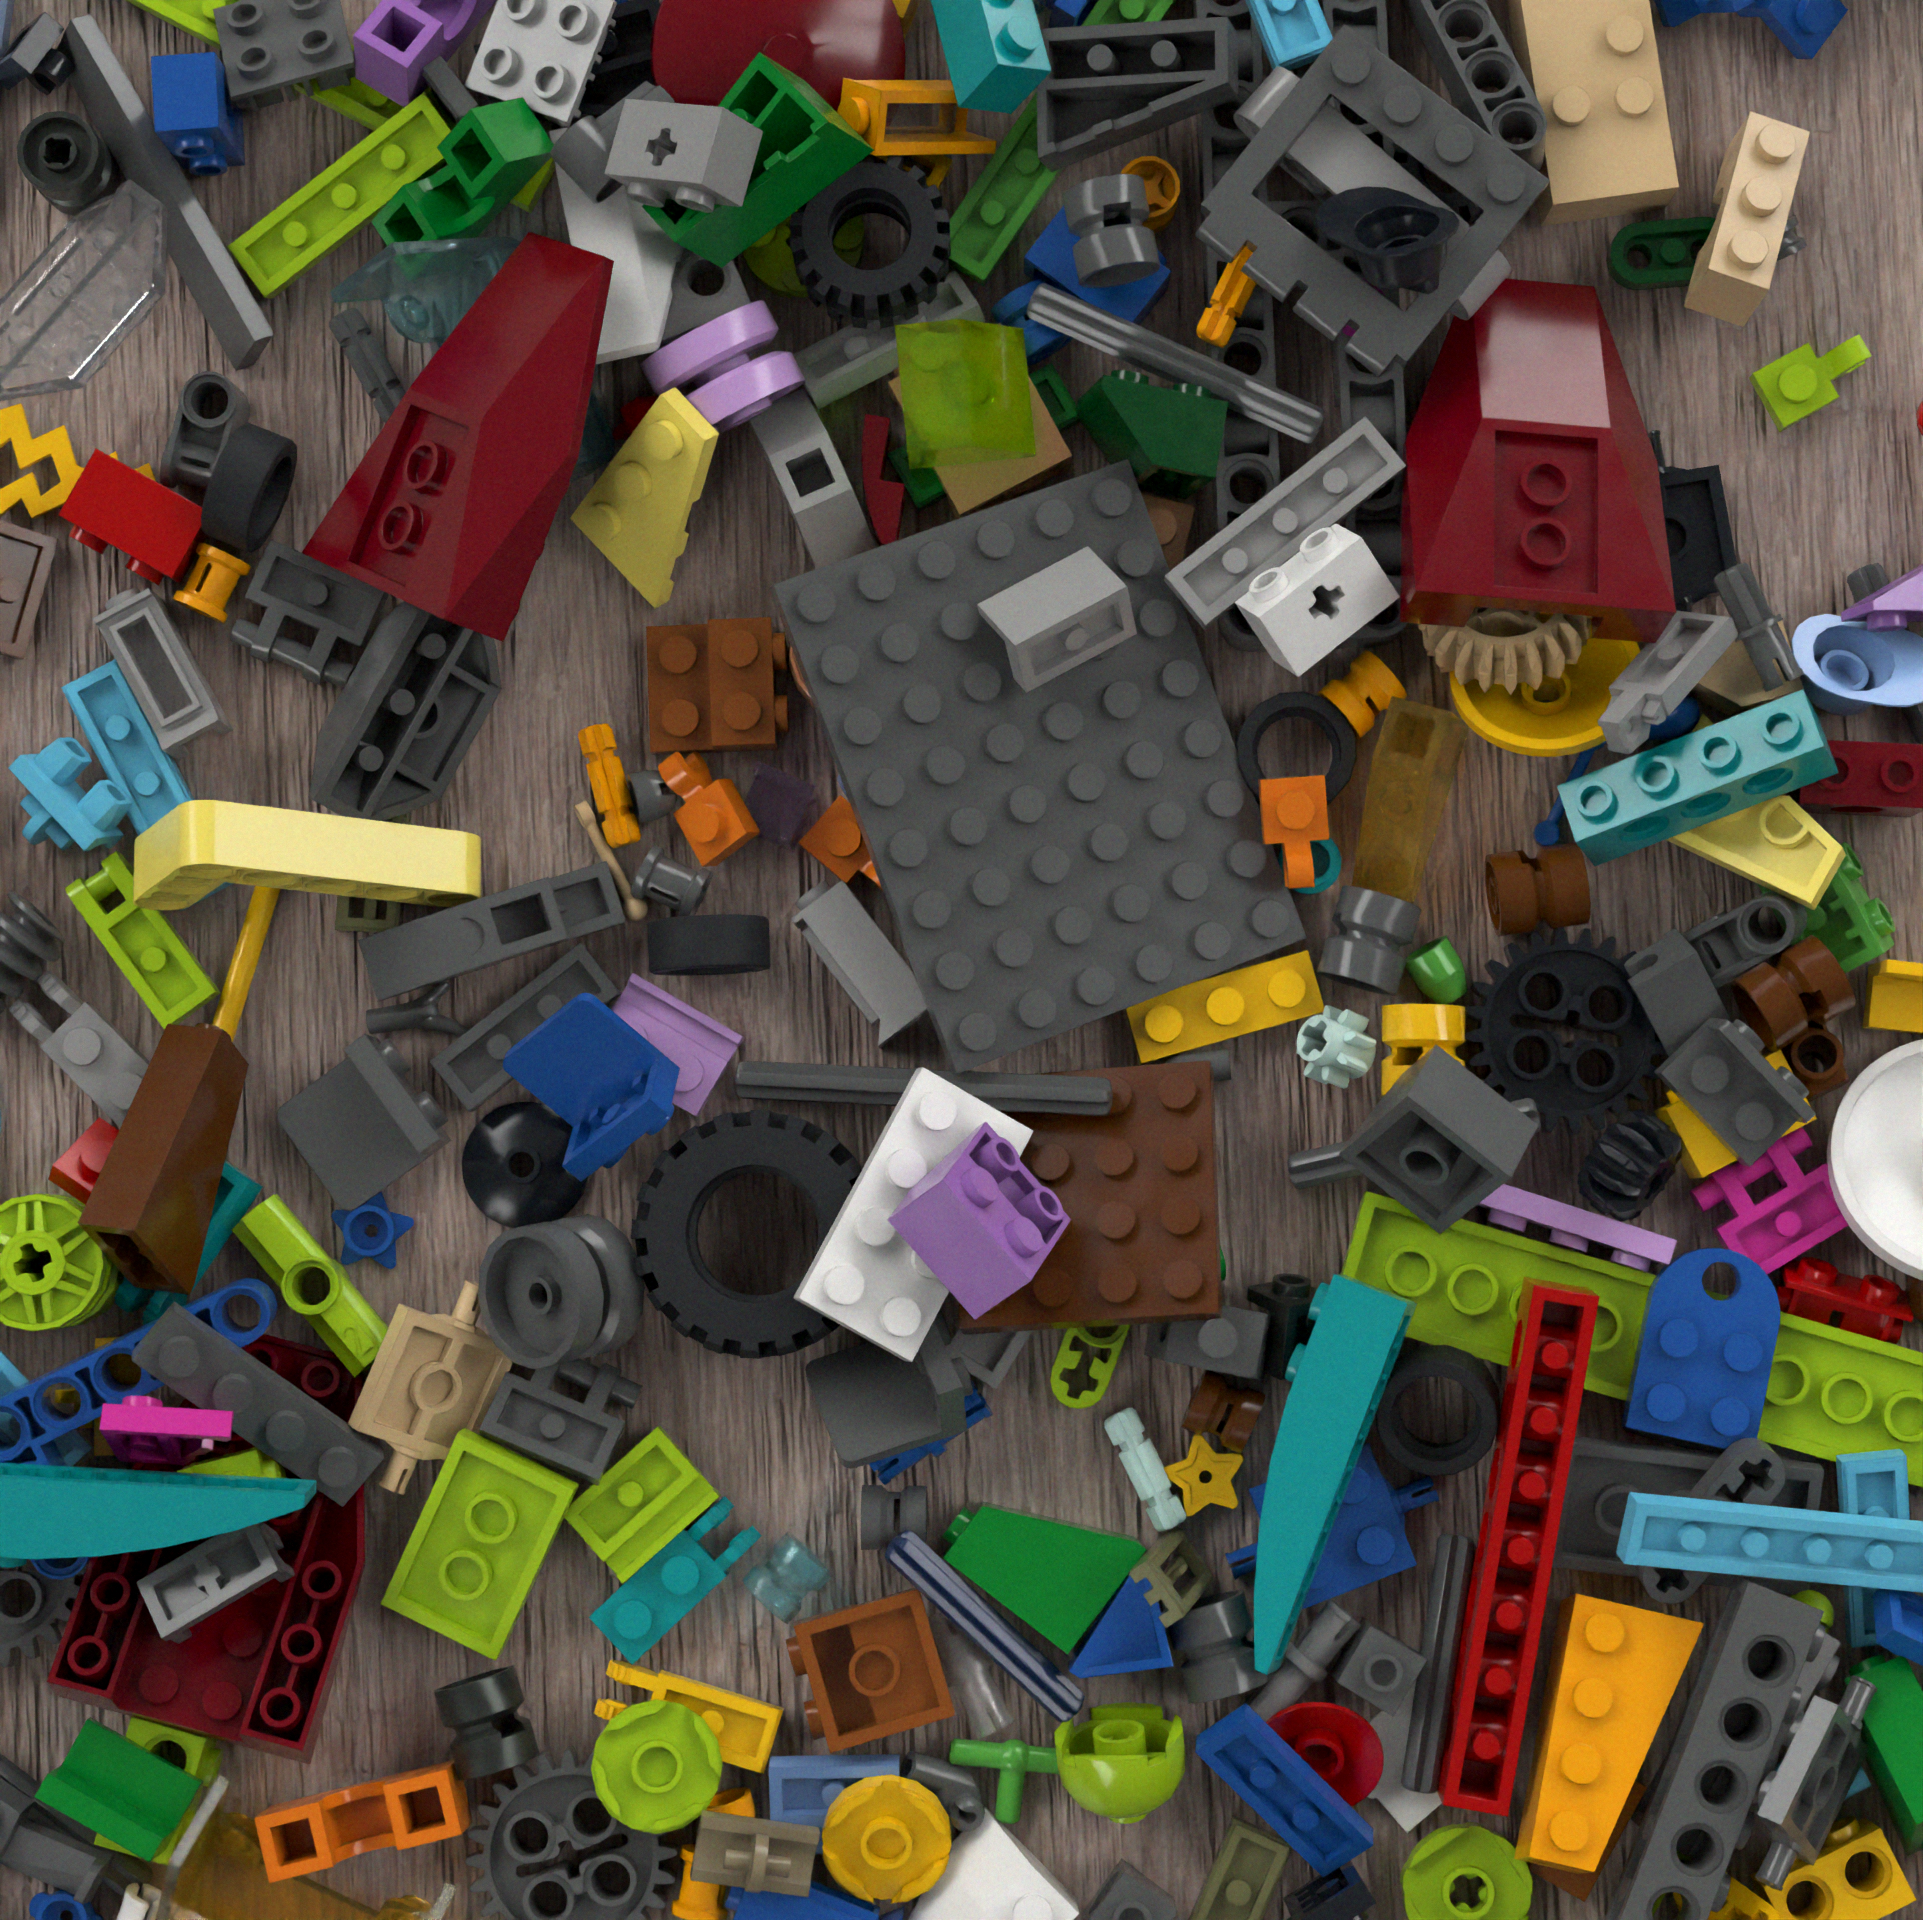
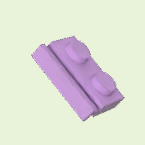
M632 973L627 986L611 1010L680 1068L672 1103L698 1117L744 1037Z

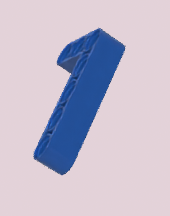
M243 1278L235 1280L182 1307L241 1348L258 1339L270 1327L276 1317L277 1301L274 1292L267 1284L258 1279ZM241 1294L255 1299L261 1310L259 1323L250 1327L240 1326L235 1323L228 1312L230 1298ZM160 1318L0 1395V1412L14 1416L21 1428L18 1441L10 1443L0 1440V1463L67 1466L54 1441L55 1438L100 1417L103 1403L122 1404V1400L126 1396H143L166 1385L143 1368H141V1378L138 1383L131 1385L122 1384L113 1377L109 1367L112 1355L124 1353L132 1356L133 1349ZM68 1383L75 1387L81 1398V1407L78 1412L70 1414L56 1409L50 1398L53 1384ZM90 1557L30 1560L39 1573L50 1579L63 1580L73 1577L80 1572L89 1562Z

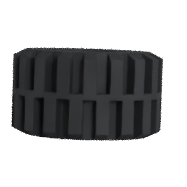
M869 154L862 159V163L853 166L800 207L797 212L791 214L789 225L791 231L790 244L801 286L805 285L808 298L815 306L819 307L821 304L826 306L828 316L838 322H841L843 316L852 318L853 327L867 329V320H879L880 329L894 326L893 317L903 314L906 321L918 315V305L922 301L929 305L938 295L937 285L939 281L945 282L949 270L948 259L951 257L948 211L942 206V195L934 184L929 187L926 184V174L915 165L909 172L903 169V161L900 157L889 155L885 164L876 162V156ZM866 213H878L889 216L905 228L909 236V244L900 258L884 268L863 270L852 267L841 260L833 248V241L837 232L850 219Z

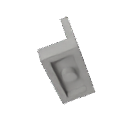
M1088 546L977 604L979 614L1005 641L1013 678L1026 693L1137 634L1127 586Z

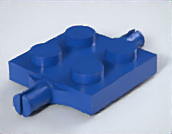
M1364 1444L1302 1609L1417 1565L1405 1535L1404 1513L1439 1501L1436 1490L1415 1498L1411 1497L1413 1493L1434 1486L1430 1476L1426 1475L1422 1479L1394 1489L1381 1474L1370 1444ZM1266 1483L1248 1489L1259 1520L1261 1518ZM1258 1542L1230 1553H1225L1228 1564L1253 1556V1560L1230 1568L1235 1580L1240 1576L1256 1571Z

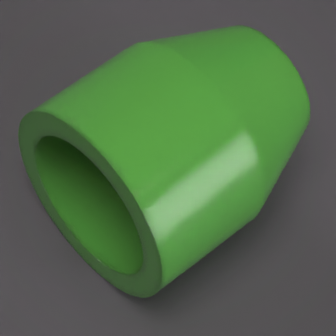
M1441 936L1426 943L1405 958V967L1418 989L1437 1004L1447 1005L1468 991L1463 962L1447 936Z

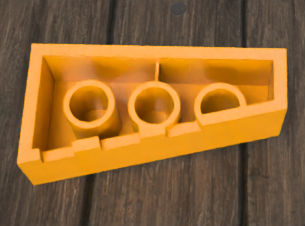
M1577 1593L1561 1600L1514 1859L1576 1874L1595 1872L1705 1623Z

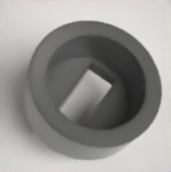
M644 770L627 775L629 792L639 824L658 820L668 815L674 809L677 795L661 794V789L668 786L658 770Z

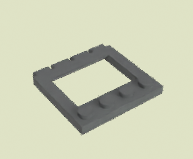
M1344 24L1202 202L1200 212L1207 218L1197 230L1195 237L1229 263H1232L1245 247L1251 250L1253 254L1242 267V273L1281 303L1284 302L1296 286L1302 289L1304 294L1297 301L1292 311L1332 342L1349 325L1356 332L1343 350L1380 377L1393 360L1403 368L1408 364L1543 193L1550 180ZM1331 97L1335 98L1342 105L1348 106L1369 122L1380 134L1392 143L1399 145L1420 161L1426 169L1443 182L1449 183L1483 211V214L1475 221L1472 228L1446 259L1443 269L1439 272V286L1437 290L1430 294L1419 293L1406 311L1399 308L1253 196Z

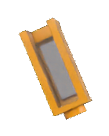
M843 78L841 102L837 113L874 149L870 153L871 155L995 154L996 140L966 131L968 108L958 107L951 80H852Z

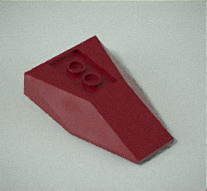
M528 232L409 387L302 553L439 618L504 642L511 622L519 611L520 600L535 563L543 552L545 539L557 509L567 493L570 477L579 457L614 261L605 256Z
M1505 278L1470 319L1463 320L1454 315L1403 444V462L1406 467L1402 472L1400 622L1465 627L1475 607L1592 616V638L1656 643L1676 613L1658 463L1595 287Z
M266 1334L241 1347V1349L346 1423L349 1422L364 1387L363 1374L355 1378L334 1352ZM186 1398L178 1407L200 1409ZM232 1431L231 1440L227 1442L214 1440L213 1450L204 1455H196L193 1461L185 1465L136 1462L131 1470L177 1472L192 1463L254 1448L255 1446ZM284 1467L286 1478L301 1479ZM365 1482L343 1507L316 1489V1494L305 1508L263 1521L278 1533L284 1547L277 1552L284 1563L292 1567L295 1575L283 1583L273 1578L189 1628L192 1636L180 1644L172 1640L166 1642L161 1639L136 1582L214 1536L169 1547L90 1557L47 1683L62 1698L311 1764L366 1563Z

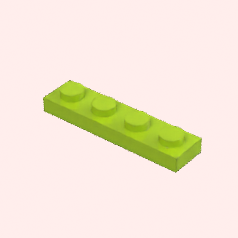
M423 92L227 247L264 298L273 299L367 226L404 184L423 180L445 165L447 162L437 146L453 129L452 125L431 96Z

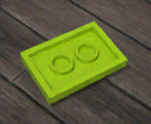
M463 1428L454 1439L380 1604L496 1661L503 1653L580 1484L473 1431Z

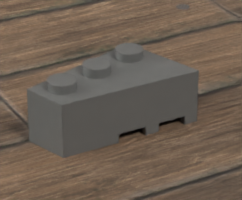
M1228 17L1040 29L1051 72L1037 86L1038 159L1051 172L1238 98L1237 32Z

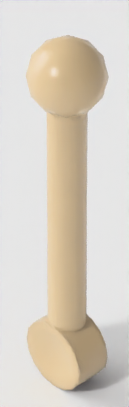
M586 800L575 805L574 811L578 820L587 830L603 862L607 861L612 879L625 902L623 905L624 915L631 921L642 920L648 913L647 903L644 899L639 900L632 896V888L606 842L590 805Z

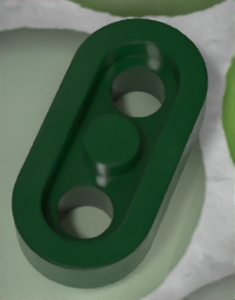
M1692 217L1644 221L1625 226L1616 234L1607 251L1606 263L1610 275L1618 284L1631 290L1689 286L1696 262L1691 257L1690 248L1693 246L1703 247L1713 227L1715 218ZM1631 251L1643 253L1648 260V266L1641 269L1633 267L1628 261L1627 254Z

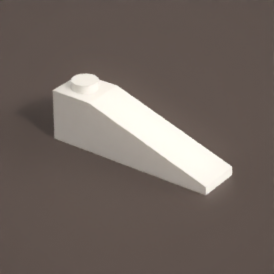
M569 128L549 131L552 143L555 144ZM555 162L571 245L605 256L614 261L596 364L658 351L673 296L671 281L676 262H681L684 247L675 243L642 208V203L634 201L626 195L628 187L624 184L606 200L596 204Z

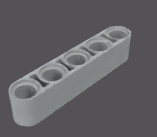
M1277 66L1233 115L1239 129L1251 141L1299 82L1300 78L1291 71ZM1328 102L1278 164L1322 203L1331 196L1349 189L1367 186L1387 187L1405 192L1430 205L1454 212ZM1458 214L1456 216L1460 224L1457 232L1447 240V258L1472 228ZM1499 250L1494 253L1449 310L1450 313L1463 320L1470 319L1511 273L1509 262Z

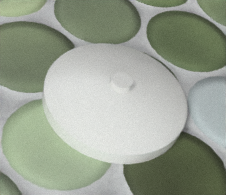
M1923 1039L1899 1046L1885 1053L1859 1074L1850 1085L1838 1107L1831 1125L1827 1146L1830 1186L1835 1201L1852 1231L1879 1258L1901 1272L1922 1281Z

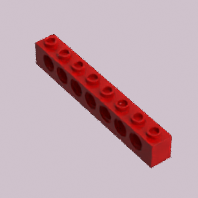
M1524 1277L1500 1410L1499 1427L1496 1433L1462 1626L1437 1790L1444 1806L1506 1817L1509 1814L1600 1296L1586 1287Z

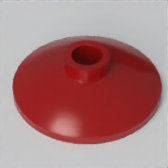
M1306 1702L1289 1706L1277 1712L1266 1721L1350 1806L1361 1802L1377 1786L1384 1766L1383 1747L1374 1728L1356 1712L1332 1703ZM1314 1744H1321V1745H1325V1746L1316 1747V1746H1313V1745H1314Z

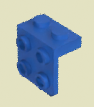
M581 993L574 997L510 1048L503 1060V1068L510 1076L573 1127L562 1167L580 1182L601 1166L605 1169L614 1166L627 1152L630 1144L645 1133L651 1136L659 1132L667 1124L674 1112L672 1100L680 1068L590 993Z

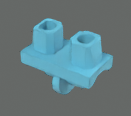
M72 737L58 738L38 754L20 755L8 767L30 791V794L20 802L22 808L32 817L25 825L22 835L32 845L42 843L51 838L62 851L69 848L74 842L84 851H90L101 844H104L106 848H113L124 836L117 825L132 805V800L117 784L110 780H99L88 793L79 786L75 779L92 760L90 754Z

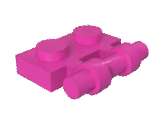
M1802 1127L1779 1138L1750 1167L1742 1165L1739 1161L1731 1166L1726 1165L1709 1174L1708 1180L1689 1191L1692 1200L1701 1212H1705L1721 1201L1727 1204L1733 1217L1713 1228V1232L1724 1249L1738 1252L1750 1258L1767 1275L1848 1226L1835 1201L1830 1186L1828 1164L1820 1163L1803 1174L1794 1159L1795 1156L1812 1147V1142ZM1772 1171L1777 1176L1782 1187L1753 1203L1744 1187Z

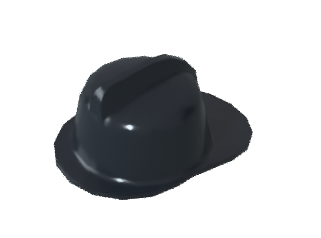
M1367 186L1345 190L1327 199L1319 207L1316 215V223L1320 232L1333 242L1354 252L1362 272L1370 284L1378 288H1404L1425 294H1430L1437 290L1439 286V272L1443 269L1447 258V240L1457 232L1460 224L1454 212L1430 205L1405 192L1387 187Z

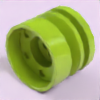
M32 1194L11 1198L0 1205V1322L4 1325L32 1332L85 1325L107 1312L116 1301L114 1299L116 1296L115 1291L123 1283L125 1276L78 1224L85 1204L75 1197L58 1194ZM39 1252H49L52 1262L43 1267V1273H33L30 1263L39 1258Z

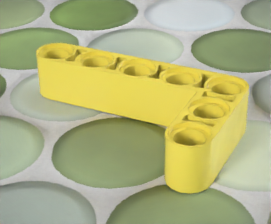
M218 800L187 801L179 804L135 839L133 904L150 910L168 911L185 909L224 882L452 908L481 898V838L476 834L463 831Z

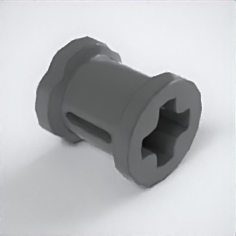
M654 845L649 850L636 875L631 894L639 900L647 896L678 911L679 917L693 916L697 913L707 893L713 872L706 868H702L697 872L665 857L664 850Z

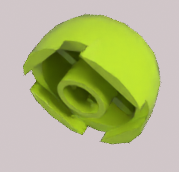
M1122 1702L1103 1704L1090 1708L1091 1720L1080 1723L1075 1727L1073 1717L1067 1722H1062L1054 1732L1058 1770L1064 1788L1082 1808L1102 1817H1107L1112 1822L1130 1824L1144 1819L1147 1813H1151L1162 1806L1178 1789L1185 1773L1186 1757L1182 1719L1175 1714L1172 1722L1163 1719L1161 1706L1150 1703Z

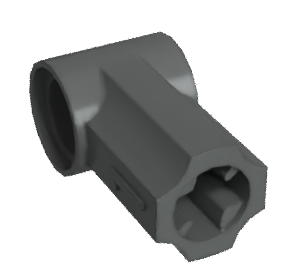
M645 81L597 119L588 115L577 121L554 144L550 156L593 203L598 204L606 200L623 185L604 173L625 99L675 103L674 99L660 85L655 86Z

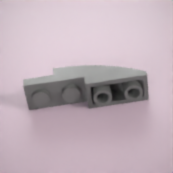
M607 861L556 877L542 878L365 937L358 940L377 1002L492 967L515 957L624 924L626 919Z

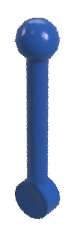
M1607 741L1580 752L1565 782L1583 776L1595 750L1603 748ZM1560 794L1546 821H1542L1534 828L1533 838L1540 846H1551L1559 839L1560 832L1557 825L1565 812Z

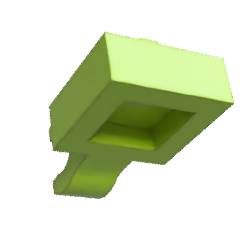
M1860 334L1841 343L1820 358L1816 357L1809 343H1806L1752 373L1749 380L1779 432H1782L1834 403L1840 396L1831 382L1865 364V360L1872 355Z

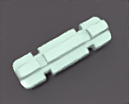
M1131 1407L1111 1415L1105 1420L1104 1428L1113 1446L1119 1444L1122 1451L1118 1456L1140 1500L1147 1501L1149 1507H1147L1146 1512L1154 1528L1162 1532L1181 1524L1186 1519L1183 1503L1178 1493L1172 1495L1169 1488L1173 1483L1169 1480L1151 1439H1144L1142 1432L1145 1431V1427L1137 1411Z

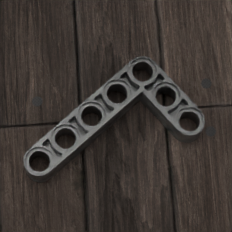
M1402 0L1458 110L1539 171L1544 159L1547 132L1546 116L1485 0ZM1463 36L1470 37L1473 40L1468 42H1458L1455 41L1454 38ZM1489 86L1496 87L1501 91L1486 93L1479 89ZM1512 137H1519L1527 140L1528 142L1517 145L1510 144L1505 140Z

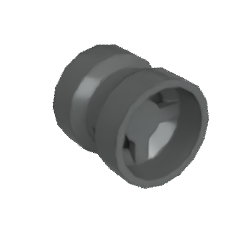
M862 1485L861 1550H881L904 1530L913 1531L926 1544L927 1485H907L901 1492H888L882 1485ZM895 1503H900V1532H894Z

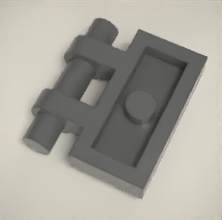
M270 540L245 595L248 601L266 608V612L260 625L243 618L237 619L230 634V641L249 648L252 657L268 664L275 659L303 671L302 677L313 683L323 685L327 681L344 688L356 666L336 658L341 641L365 650L389 594L299 551ZM289 619L319 631L312 648L284 636Z
M581 1359L538 1368L535 1370L530 1381L506 1371L480 1426L479 1435L598 1486L625 1427V1421L604 1413L605 1407L609 1400L633 1409L643 1386L621 1377V1369L604 1362L601 1367H597ZM558 1377L588 1390L589 1393L584 1404L550 1390L556 1378Z

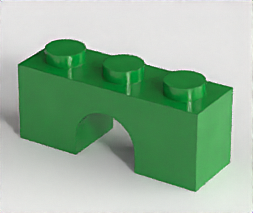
M523 97L471 108L437 146L448 165L423 180L404 184L371 222L404 273L457 260L551 158L550 152L554 144Z

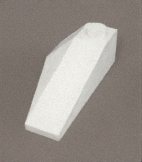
M985 1807L984 1820L981 1825L970 1832L961 1831L952 1840L945 1873L929 1891L920 1895L908 1920H1074L1079 1914L1077 1898L1001 1822L997 1821L995 1816Z

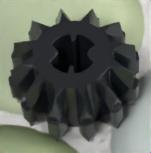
M1640 1109L1621 1114L1615 1123L1608 1125L1602 1137L1595 1141V1146L1591 1153L1584 1158V1167L1578 1173L1577 1184L1579 1185V1193L1590 1200V1205L1605 1216L1609 1214L1620 1222L1639 1217L1645 1207L1652 1206L1656 1196L1665 1190V1184L1676 1172L1675 1165L1682 1158L1681 1138L1670 1131V1126L1654 1115L1650 1117Z

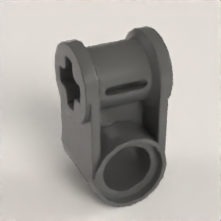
M204 371L193 375L185 383L181 391L172 432L162 455L160 482L163 486L175 488L178 484L207 490L215 465L229 438L239 426L248 423L250 405L247 396L225 376L217 372ZM215 392H227L228 406L226 411L215 419H205L203 415L205 400ZM191 464H197V465H201V466H205V467H209V468L206 469V468L194 466V465H191Z
M1771 890L1729 912L1725 910L1681 935L1697 951L1715 989L1755 968L1758 963L1781 952L1801 937L1807 926V912L1804 905ZM1762 907H1773L1784 916L1786 932L1783 937H1772L1761 929L1758 917Z

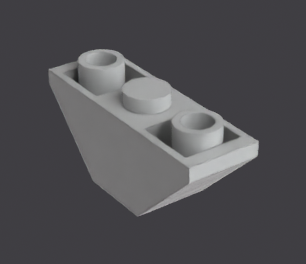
M804 388L773 401L772 407L750 419L749 422L815 568L818 569L876 548L851 483L831 439Z

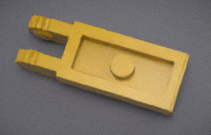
M613 1659L609 1661L606 1675L613 1678L614 1681L653 1691L651 1700L659 1699L681 1703L703 1717L718 1740L723 1762L764 1774L783 1714V1707L668 1671L660 1670L658 1674L648 1668L632 1665L624 1661ZM600 1698L597 1700L594 1714L603 1719L610 1720L630 1705L612 1698Z

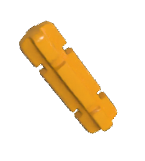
M1247 247L1242 250L1232 263L1228 262L1210 298L1209 304L1212 307L1205 308L1197 325L1196 335L1213 346L1223 348L1227 345L1236 327L1237 322L1234 318L1241 317L1257 284L1241 272L1242 267L1253 254Z
M607 723L588 726L578 732V739L583 756L589 758L590 763L586 764V769L600 815L605 816V821L601 823L606 842L612 848L631 845L640 840L641 833L636 815L634 813L630 814L629 808L633 807L621 760L619 756H614L613 751L617 749L613 731Z

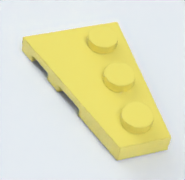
M676 387L660 394L570 517L576 526L655 609L670 600L675 583L670 580L676 558L684 553L689 536L684 531L692 503L700 499L719 436L716 429Z
M1702 714L1692 733L1714 723ZM1785 794L1665 839L1812 910L1816 909L1846 856L1843 847L1789 795L1786 796Z

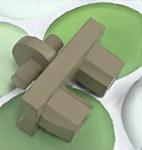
M702 1810L690 1872L691 1880L745 1888L746 1892L757 1894L761 1891L808 1897L813 1862L820 1836L819 1827Z

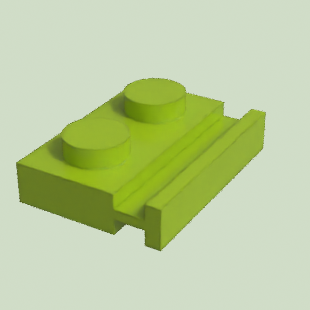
M659 1425L602 1476L598 1486L593 1484L570 1504L564 1518L599 1558L606 1562L623 1584L718 1499L721 1494L706 1480L702 1472Z

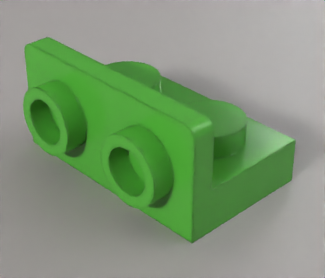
M1843 842L1840 845L1846 854L1844 860L1816 909L1812 910L1805 906L1807 926L1802 936L1791 945L1793 946L1808 936L1813 935L1827 946L1844 973H1847L1882 955L1895 944L1890 934L1895 932L1896 929L1893 919L1882 901L1877 897L1872 900L1868 897L1858 879L1864 875L1862 865L1851 846L1847 842ZM1758 884L1762 893L1771 891L1770 889ZM1771 907L1782 929L1786 932L1784 916L1779 910Z

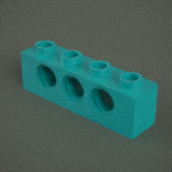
M1802 689L1560 784L1557 788L1575 842L1595 867L1839 772L1820 720Z

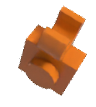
M674 752L658 765L659 773L667 786L686 802L673 815L702 867L717 866L761 832L732 779H716L713 781L706 762L698 752L691 753L685 759L680 752Z
M1325 775L1258 779L1263 844L1282 843L1285 887H1288V889L1315 887L1310 841L1329 840Z
M839 795L798 843L838 879L843 880L848 887L862 873L883 892L851 804Z

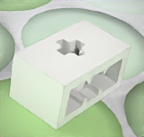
M1335 523L1331 527L1319 529L1309 535L1301 543L1300 551L1282 566L1268 569L1258 575L1251 582L1249 592L1238 599L1235 604L1273 661L1299 677L1400 596L1362 537Z

